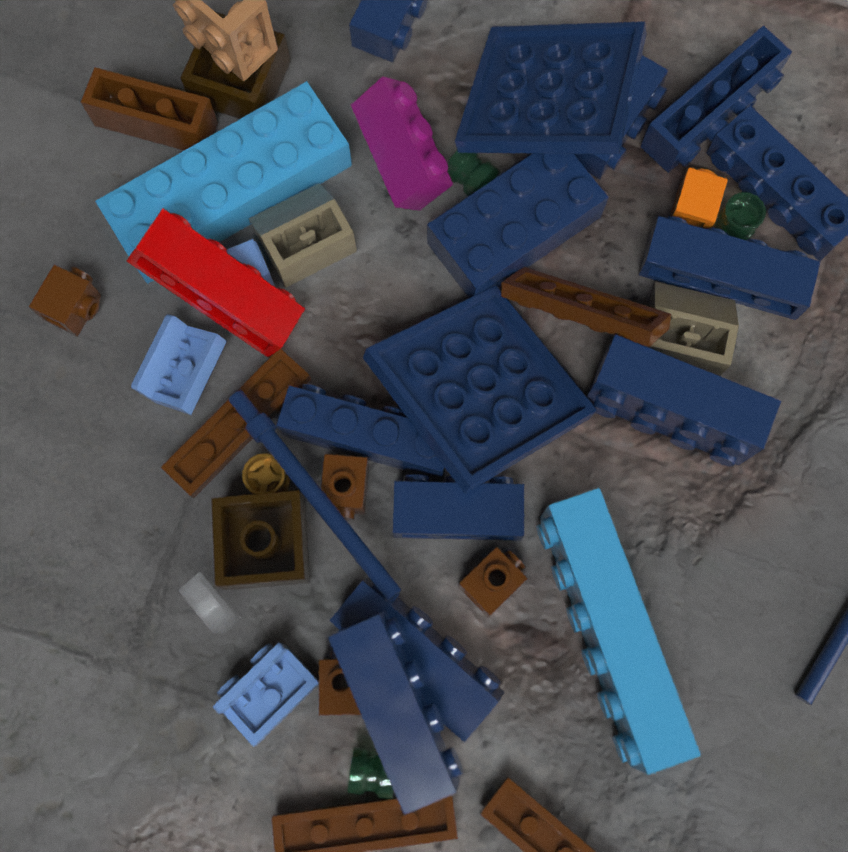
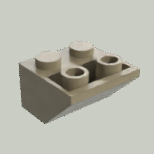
M320 183L248 218L285 288L357 252L353 230L336 200Z
M655 281L648 307L670 313L671 320L669 330L648 348L721 376L731 366L739 328L735 300Z

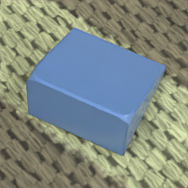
M251 239L227 249V254L240 263L253 266L261 273L264 280L275 286L256 241Z

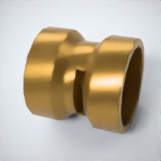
M267 453L257 454L251 457L244 465L242 480L245 487L253 495L288 492L290 477L272 455Z

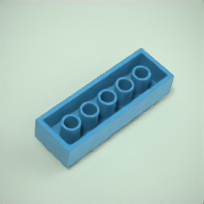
M305 82L95 202L128 256L131 255L163 208L169 213H176L184 217L191 224L192 229L206 239L209 238L221 242L249 226L248 218L318 183L321 184L351 167L349 143L308 82ZM138 270V272L147 284L154 281L153 279L145 275L143 272Z
M600 488L548 505L539 517L541 524L536 525L537 533L545 550L551 548L556 565L551 566L552 574L560 591L566 589L571 606L566 608V612L572 629L575 633L581 631L587 648L581 650L582 657L589 674H597L603 690L597 692V697L606 718L612 717L618 734L613 736V742L620 760L623 763L628 761L630 767L649 775L701 756Z

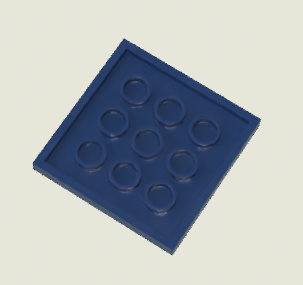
M645 21L491 27L455 138L458 153L619 154L647 35Z
M496 285L366 348L363 356L365 362L464 494L591 419L597 411L506 298L501 297V291Z

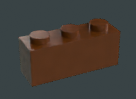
M94 67L81 100L82 106L95 126L180 150H186L213 135L218 124L211 102L207 97Z

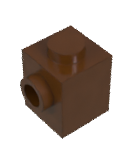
M53 265L30 303L29 308L42 320L78 337L86 322L93 319L97 314L102 295L91 284L94 279L87 273L75 267H71L67 271Z
M324 454L322 491L346 520H354L355 514L365 515L370 466L368 458Z
M496 547L459 583L458 588L488 618L528 579L522 573L526 567L509 549L502 553Z
M330 651V660H319V716L361 715L335 652Z

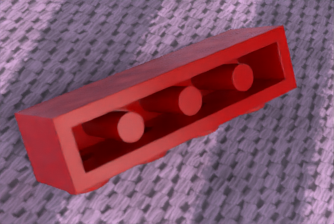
M164 208L126 260V262L266 357H270L282 349L305 310L304 307L296 302L295 297L290 292L274 287L262 278L261 273L249 264L240 263L227 254V250L222 244L213 239H206L193 230L191 224L184 217L176 213H169Z

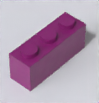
M382 76L351 104V108L395 208L420 211L453 186L447 172L448 164L442 154L438 152L432 138V128L420 112L416 103L417 95L413 88L406 82Z

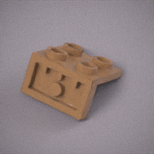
M175 0V3H173L175 11L185 25L182 31L191 44L198 49L203 46L211 53L214 62L221 70L227 74L232 71L242 81L250 77L278 50L266 0L239 1L231 7L225 18L220 17L202 0Z

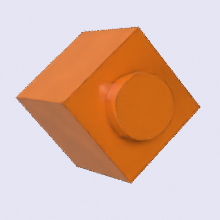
M689 167L679 185L670 217L684 219L689 225L703 229L712 228L716 222L728 179L717 176L716 173L708 169H693Z

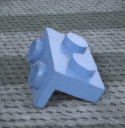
M167 314L131 387L156 404L191 415L227 341L216 333L187 326L176 316Z
M280 642L275 647L269 643L257 652L250 661L254 667L242 678L235 675L226 682L217 692L221 699L213 706L218 714H224L253 747L257 746L319 685V680L286 644Z

